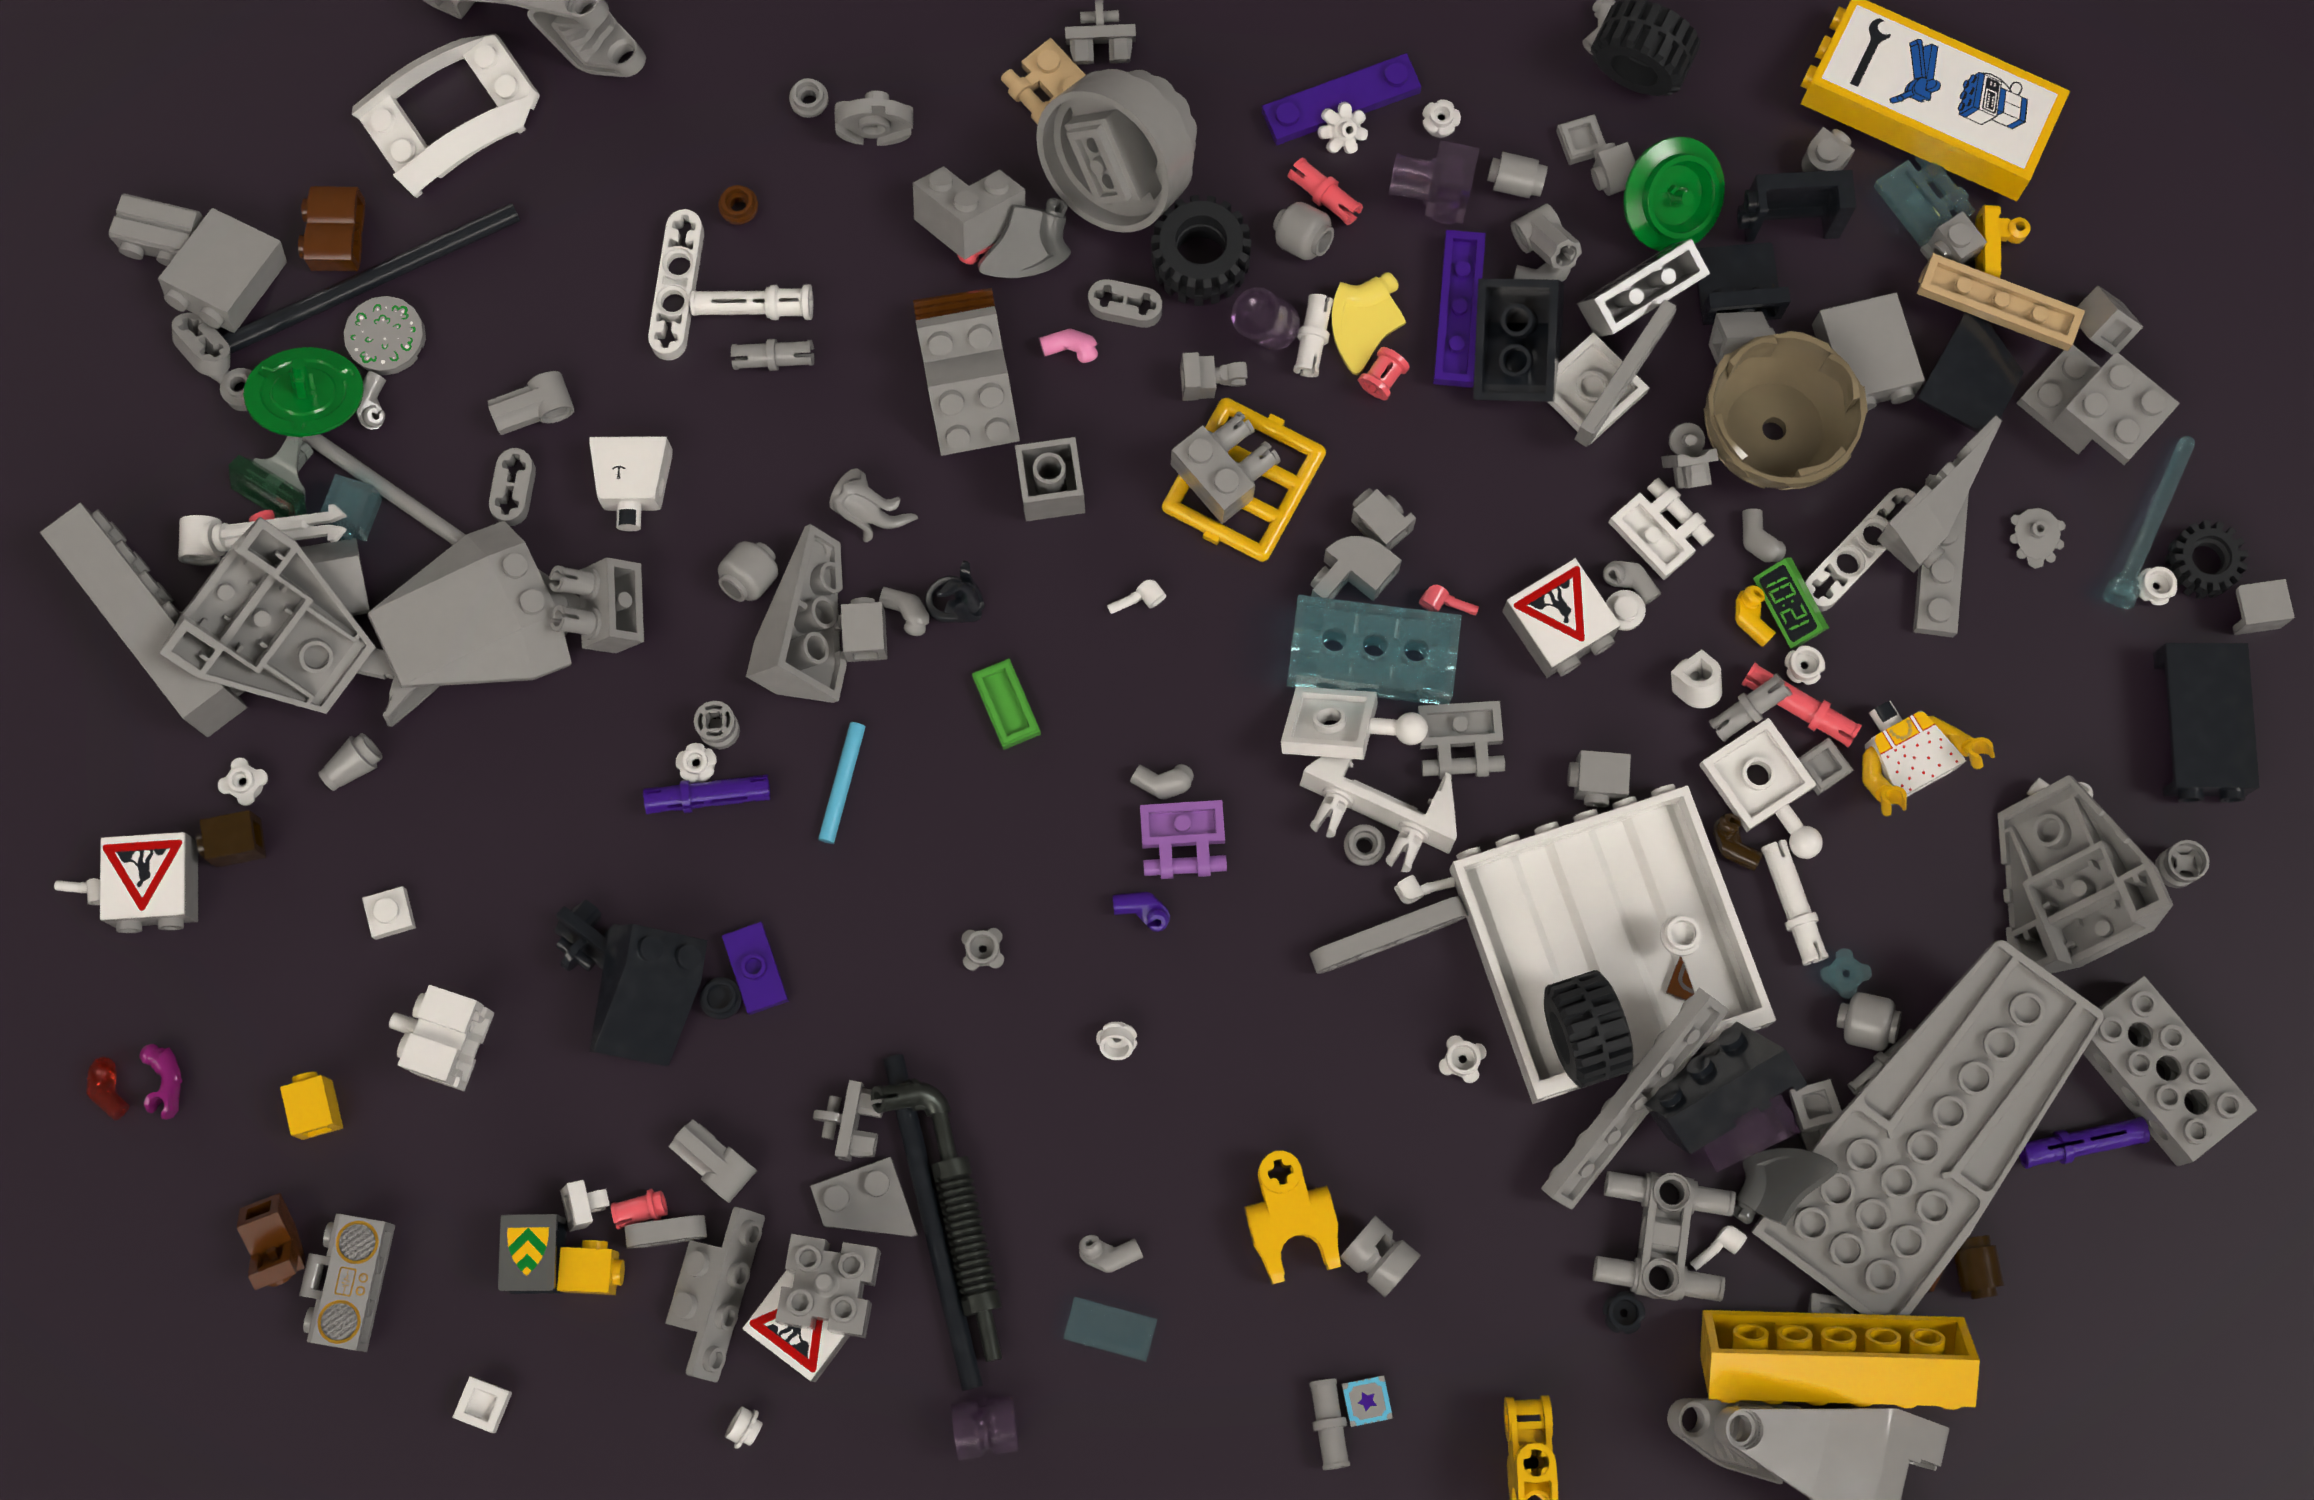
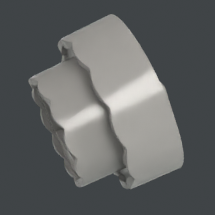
M1106 69L1085 75L1045 107L1037 126V150L1048 181L1059 197L1075 213L1088 222L1106 230L1123 233L1135 232L1154 223L1189 185L1193 174L1192 166L1196 147L1197 125L1191 116L1190 107L1186 99L1177 93L1166 79L1151 75L1144 70L1125 72L1119 69Z

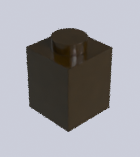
M250 810L200 820L201 833H198L196 836L199 854L217 868L267 858L261 818Z

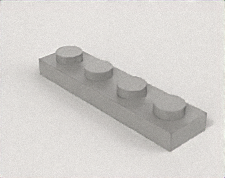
M1929 474L1925 485L1928 486L1936 475ZM1969 492L1949 535L1940 545L1945 552L1929 569L1923 564L1918 568L1914 633L1953 638L1958 632Z

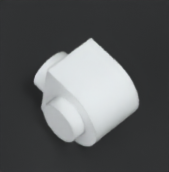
M1700 650L1689 659L1682 660L1671 671L1672 692L1689 706L1708 708L1720 700L1722 696L1721 668L1718 662L1705 651Z

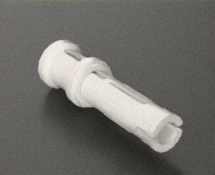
M805 284L802 288L779 289L778 285H770V287H766L765 291L693 290L690 295V308L693 316L766 314V317L771 320H779L780 316H803L804 320H812L813 291L811 284Z

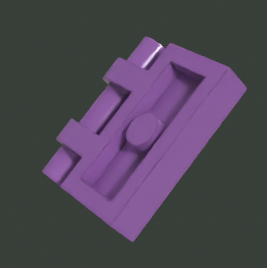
M1222 800L1140 805L1142 848H1159L1160 859L1143 860L1144 876L1161 875V879H1173V874L1198 873V877L1211 876V872L1227 871L1226 855L1210 856L1209 845L1225 844ZM1196 845L1197 857L1172 858V847Z

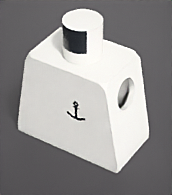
M590 437L589 443L596 492L601 506L607 511H617V529L622 531L640 530L641 511H657L662 507L673 449L667 437Z

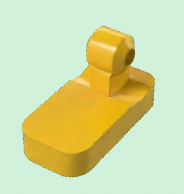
M1983 205L1976 215L1975 227L1987 243L1975 259V269L2000 278L2001 241L2006 242L2008 240L2011 243L2019 244L2028 236L2031 227L2029 222L2021 217L2014 218L2013 220L1999 218L2001 213L2000 206Z

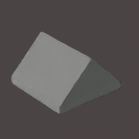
M356 538L300 547L352 616L368 614L370 608Z

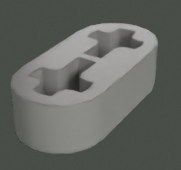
M1102 279L1095 282L1088 292L1090 311L1095 317L1102 320L1148 328L1154 326L1162 316L1161 297L1155 290L1148 287ZM1105 292L1112 293V300L1114 301H1109L1107 307L1100 306V299L1098 298H1102ZM1143 300L1150 301V308H1152L1148 309L1146 315L1139 314V307H1137L1142 305Z
M183 313L174 318L172 321V341L198 372L207 376H217L227 372L231 362L230 347L219 332L207 325L194 313Z
M510 448L498 457L489 498V509L498 522L505 521L509 526H516L526 519L536 475V467L528 453L519 448ZM516 460H520L525 470H518L515 483H513L512 474L507 467L514 466ZM510 492H513L512 498L518 508L510 509L509 514L505 515L500 504H507Z
M704 1215L642 1222L624 1227L626 1248L628 1249L707 1238Z

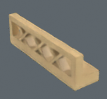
M1935 253L1932 254L1918 280L1920 285L1916 294L2069 351L2072 347L2085 310Z

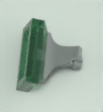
M287 436L280 450L271 458H255L251 460L238 455L228 465L231 489L263 509L273 510L274 515L278 518L306 515L305 489L299 481L298 472L314 451L310 445L302 441L303 437Z

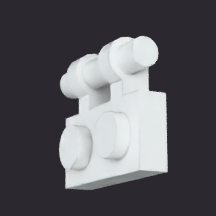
M1657 478L1647 487L1656 498L1653 503H1650L1639 493L1613 515L1608 523L1665 580L1695 553L1696 550L1686 540L1687 538L1693 536L1704 546L1714 537V534L1704 525L1706 520L1698 512L1693 514L1679 499L1681 494L1673 486L1668 488L1660 478ZM1668 510L1679 521L1681 526L1676 530L1661 514L1662 512Z

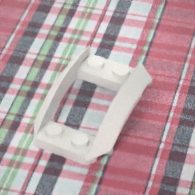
M497 34L458 39L412 61L388 77L357 102L352 108V115L361 121L395 171L393 176L414 197L418 198L423 194L421 190L435 178H443L462 162L494 142L518 132L521 134L525 131L524 123L530 108L532 110L535 109L540 94ZM465 58L498 107L456 127L428 146L396 99L428 76Z

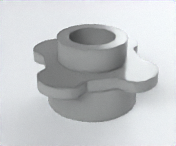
M990 928L988 931L980 930L975 932L974 930H967L963 933L961 940L966 949L963 964L968 970L975 971L981 966H990L993 969H997L1003 965L1004 956L1000 953L999 944L1003 939L1001 931L997 928ZM980 946H986L987 951L985 953H981L979 951Z

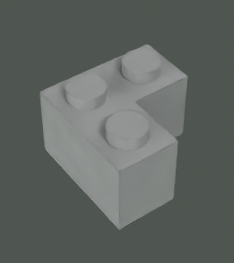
M943 166L913 182L914 220L965 260L994 244L999 239L1007 226L1012 204L1025 206V189L1000 169L968 186Z

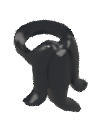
M963 560L961 564L960 578L957 576H945L936 580L929 587L925 596V606L933 619L945 623L976 622L982 617L981 610L985 607V603L978 585L971 576L970 563ZM936 592L938 597H948L952 594L955 597V600L948 601L945 611L937 610L934 607L933 600Z

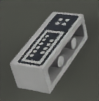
M1688 239L1671 244L1584 298L1577 305L1592 332L1598 337L1612 335L1661 305L1664 299H1671L1709 275L1710 272L1693 240Z

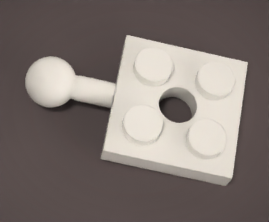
M1296 686L1281 739L1282 754L1364 760L1370 734L1396 735L1402 743L1416 745L1425 739L1428 725L1424 717L1415 712L1405 713L1397 720L1374 718L1378 705L1377 692ZM1329 720L1337 721V723L1332 725L1324 724Z
M1769 718L1699 764L1730 810L1740 819L1741 825L1746 832L1776 814L1791 835L1789 846L1794 855L1802 859H1810L1821 851L1823 845L1821 834L1813 827L1803 826V823L1789 805L1812 790L1817 784ZM1751 765L1764 767L1768 772V782L1764 785L1752 783L1747 776L1748 767Z

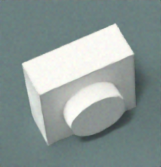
M403 886L362 898L371 936L375 940L416 928L407 889Z
M469 1376L452 1418L485 1431L496 1433L512 1392Z

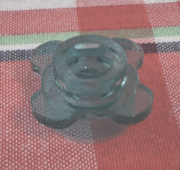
M1844 948L1836 952V959L1830 966H1825L1821 970V978L1825 983H1829L1833 989L1839 991L1841 997L1850 999L1857 993V987L1862 981H1867L1871 978L1872 971L1869 965L1859 963L1853 957L1851 950ZM1843 970H1848L1850 976L1844 977L1842 974Z

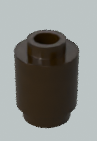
M1990 1235L1967 1238L1954 1255L1961 1293L1970 1291L1972 1300L1998 1296L1996 1287L2005 1285L1996 1245L1991 1244Z

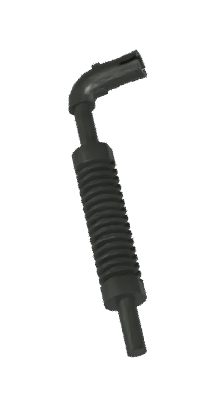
M915 1078L907 1079L905 1083L874 1086L871 1091V1101L883 1099L882 1103L872 1105L875 1112L884 1113L885 1111L912 1107V1111L924 1110L927 1117H932L941 1161L931 1166L935 1182L939 1183L936 1189L941 1191L938 1198L943 1199L940 1202V1206L945 1207L942 1210V1214L947 1215L943 1220L945 1223H949L945 1226V1229L950 1231L947 1234V1238L952 1239L949 1242V1246L954 1247L950 1252L955 1255L952 1261L957 1263L954 1269L959 1271L956 1274V1278L961 1279L957 1283L958 1286L963 1287L959 1292L964 1295L961 1298L964 1315H976L986 1362L1002 1359L992 1310L1002 1307L999 1291L993 1289L997 1282L992 1281L995 1278V1274L990 1273L993 1270V1266L988 1265L992 1260L990 1257H986L990 1251L984 1249L988 1246V1242L983 1241L986 1238V1234L981 1233L984 1230V1226L979 1225L983 1220L977 1217L981 1214V1211L976 1209L979 1203L974 1201L977 1198V1194L972 1193L976 1189L975 1186L971 1185L974 1182L973 1178L969 1177L972 1174L968 1156L957 1157L948 1113L951 1112L948 1101L938 1088L925 1082H919Z

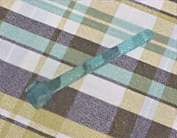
M2190 436L2182 437L2176 446L2122 573L2116 574L2115 578H2111L2108 581L2103 598L2116 607L2131 609L2135 606L2139 597L2138 575L2195 446V441Z

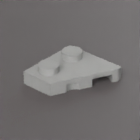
M891 1157L810 1186L824 1227L901 1235L904 1237L918 1236Z

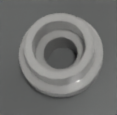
M806 78L798 81L792 87L789 101L796 114L811 118L820 115L826 109L829 97L822 83ZM807 96H814L816 98L813 103H803V99Z
M1363 824L1353 827L1347 833L1344 840L1346 856L1351 862L1359 866L1375 864L1381 859L1385 850V839L1382 833L1371 825ZM1368 840L1372 845V849L1367 853L1360 852L1356 846L1358 841Z

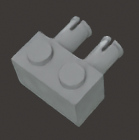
M1239 411L1213 433L1202 425L1174 447L1171 452V466L1221 524L1253 500L1255 491L1254 481L1275 464L1277 465L1281 462L1275 449L1270 453L1269 449L1272 446L1266 441L1239 463L1230 457L1228 451L1248 435L1255 432L1249 420L1244 422L1245 415Z
M604 558L580 570L560 565L552 569L549 580L560 581L559 584L553 582L549 584L552 591L580 595V609L565 607L564 605L554 607L550 619L561 621V623H550L554 631L581 634L583 649L609 653H619L644 642L641 563Z

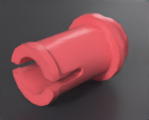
M649 1189L646 1195L611 1203V1214L614 1223H616V1228L619 1230L627 1225L651 1219L654 1221L661 1220L662 1216L668 1215V1208L663 1192L661 1190L654 1192L653 1189Z

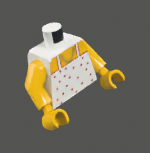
M1890 700L1869 712L1880 733L1872 737L1865 744V752L1862 755V782L1876 800L1881 802L1882 814L1890 816L1892 805L1898 804L1905 811L1907 809L1908 796L1955 771L1966 762L1963 756H1969L1973 768L1981 769L1983 761L1979 754H1987L1994 758L1993 744L1984 737L1973 738L1935 716H1927L1923 711H1918L1902 720Z

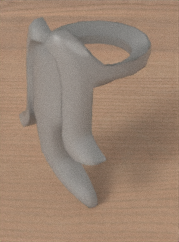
M858 468L851 469L840 478L830 497V508L863 530L864 542H868L873 538V531L869 523L883 529H895L918 519V516L912 513L889 516L880 508L886 511L897 509L900 498L884 499L868 487L866 474Z

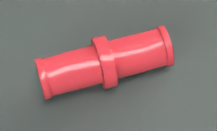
M1300 158L1295 162L1293 166L1298 170L1295 172L1293 169H1290L1288 178L1313 196L1312 201L1316 205H1324L1343 220L1346 225L1353 223L1357 218L1353 213L1357 212L1360 214L1363 205L1339 188V182L1332 176L1328 178L1309 164L1305 158Z

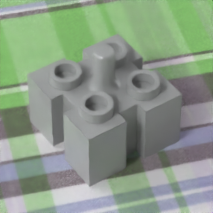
M791 1234L785 1269L789 1273L795 1274L792 1288L781 1287L775 1322L784 1326L815 1330L816 1320L829 1321L827 1330L831 1333L866 1338L872 1303L869 1300L862 1299L864 1285L875 1287L881 1255L880 1250L877 1247L843 1242L841 1253L829 1251L830 1243L826 1239Z

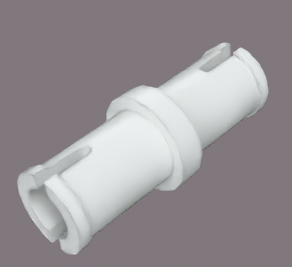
M1323 294L1309 295L1304 326H1301L1298 331L1297 338L1300 340V345L1293 371L1298 374L1302 369L1300 375L1304 377L1318 376L1323 345L1328 344L1330 333L1327 331V326L1334 300L1329 297L1325 302L1327 296Z

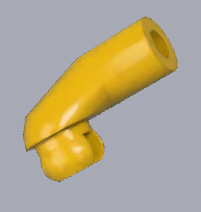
M1750 585L1745 590L1740 591L1736 598L1735 620L1737 625L1763 648L1776 632L1761 619V602L1765 600L1763 590L1758 586Z

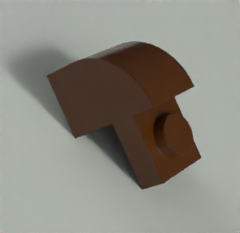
M281 1193L239 1209L237 1230L251 1255L248 1278L254 1290L267 1285L270 1287L279 1286L287 1282L297 1271L306 1267L305 1254L295 1222Z

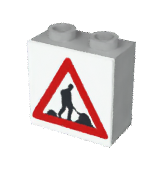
M1576 558L1507 599L1502 611L1546 678L1556 672L1560 676H1564L1581 664L1579 658L1591 651L1596 656L1610 648L1615 643L1613 637H1615L1621 626Z
M185 832L101 838L100 920L115 927L116 932L119 933L142 932V926L158 925L160 930L184 929V923L198 922V848L196 839Z
M786 1270L742 1329L808 1380L816 1382L850 1336L834 1334L828 1331L829 1321L816 1320L815 1330L784 1326L775 1322L781 1287H793L795 1274L789 1273Z

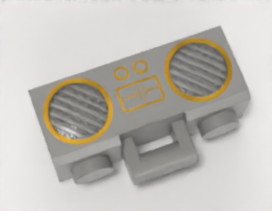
M337 1213L334 1222L327 1224L323 1236V1246L328 1248L327 1255L308 1254L299 1294L302 1297L316 1299L315 1307H309L304 1319L303 1330L305 1333H309L307 1342L367 1352L395 1230L394 1224ZM327 1265L328 1270L323 1291H320L318 1289L323 1267Z

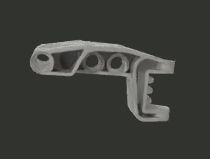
M423 0L432 7L459 19L465 16L475 2L509 4L528 9L527 16L534 26L576 68L589 74L630 77L637 74L646 62L644 51L612 16L605 0ZM633 51L632 56L627 61L618 63L625 53Z
M1682 1398L1676 1400L1671 1405L1667 1417L1669 1428L1673 1434L1710 1461L1726 1469L1776 1484H1782L1784 1481L1810 1500H1901L1909 1464L1936 1471L1937 1467H1941L1950 1429L1906 1411L1885 1406L1879 1408L1801 1409L1799 1406L1773 1405L1762 1401L1740 1400L1736 1403H1724L1709 1398ZM1693 1407L1697 1414V1423L1692 1430L1687 1431L1683 1426L1682 1416L1687 1408Z

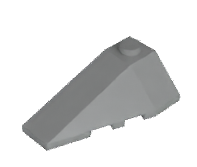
M1997 416L1965 445L1953 462H1948L1928 486L1925 485L1887 524L1877 541L1913 573L1922 564L1929 569L1945 552L1940 545L1949 535L2002 422Z
M811 524L805 526L755 638L746 677L777 695L835 703L840 698L847 666L843 651H840L839 630H842V619L838 612V592L843 589L841 545L839 541Z

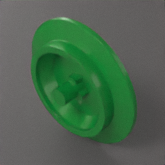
M1677 136L1666 138L1653 144L1637 159L1625 185L1624 211L1632 233L1641 243L1653 250L1662 251L1673 243L1692 239L1694 244H1696L1711 230L1720 214L1725 193L1723 171L1712 150L1696 139Z
M302 347L279 352L257 365L246 380L243 395L248 413L259 425L277 434L305 437L331 431L348 421L362 402L364 387L358 369L344 356L327 349Z

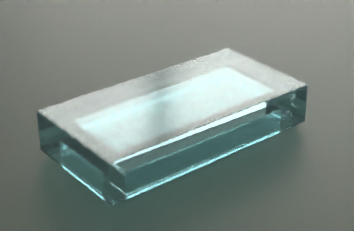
M1075 1297L1063 1339L1146 1362L1157 1319Z

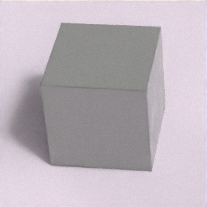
M1075 437L1015 445L1026 521L1085 513L1084 492Z

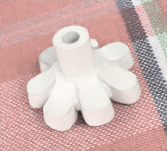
M1341 102L1338 105V113L1330 108L1322 112L1321 117L1327 125L1318 128V136L1320 139H1330L1326 145L1327 151L1336 153L1343 146L1347 154L1356 152L1358 149L1356 140L1364 141L1368 136V131L1360 126L1366 119L1363 111L1356 110L1352 113L1351 105L1348 102Z

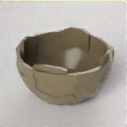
M1787 331L1781 334L1756 337L1732 353H1727L1718 363L1713 372L1714 376L1707 393L1706 406L1703 408L1704 421L1712 448H1717L1718 458L1730 472L1740 479L1763 489L1765 487L1779 490L1802 489L1823 482L1839 471L1851 458V453L1860 439L1866 413L1868 412L1865 386L1860 384L1849 364L1829 346V343L1805 333ZM1766 423L1778 424L1783 430V437L1779 440L1767 438L1763 433L1762 426Z

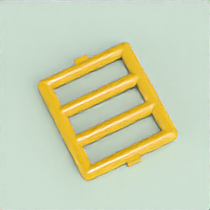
M1223 398L1219 401L1205 426L1208 431L1215 432L1226 423L1229 416L1234 417L1239 411L1245 415L1243 421L1249 420L1254 429L1307 455L1297 475L1277 465H1274L1262 475L1288 489L1278 509L1255 497L1242 508L1270 523L1259 543L1182 504L1181 502L1190 487L1179 474L1162 503V510L1164 513L1203 532V539L1215 545H1218L1221 541L1260 562H1264L1272 554L1326 455V449L1323 445L1285 427V420L1273 414H1270L1267 418L1230 398ZM1238 445L1228 451L1230 457L1238 463L1252 453Z

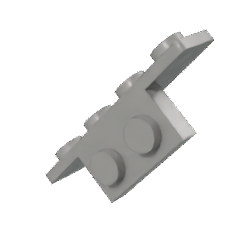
M734 1207L722 1248L689 1240L665 1323L697 1332L686 1369V1374L712 1382H718L721 1370L726 1361V1353L732 1332L738 1319V1311L744 1290L750 1277V1269L756 1248L761 1239L765 1221L764 1215Z

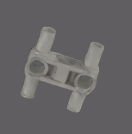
M1607 1171L1604 1182V1196L1641 1202L1643 1214L1637 1258L1635 1257L1634 1261L1596 1256L1593 1267V1281L1630 1287V1291L1634 1292V1294L1652 1299L1678 1301L1682 1300L1684 1296L1721 1302L1725 1291V1277L1689 1271L1687 1266H1685L1690 1221L1694 1211L1732 1216L1736 1193L1734 1191L1698 1186V1182L1694 1181L1693 1178L1683 1177L1677 1173L1664 1174L1651 1171L1643 1177ZM1663 1183H1671L1677 1188L1679 1199L1675 1205L1666 1204L1661 1199L1659 1190ZM1653 1267L1662 1268L1668 1275L1669 1282L1664 1290L1655 1289L1649 1282V1273Z

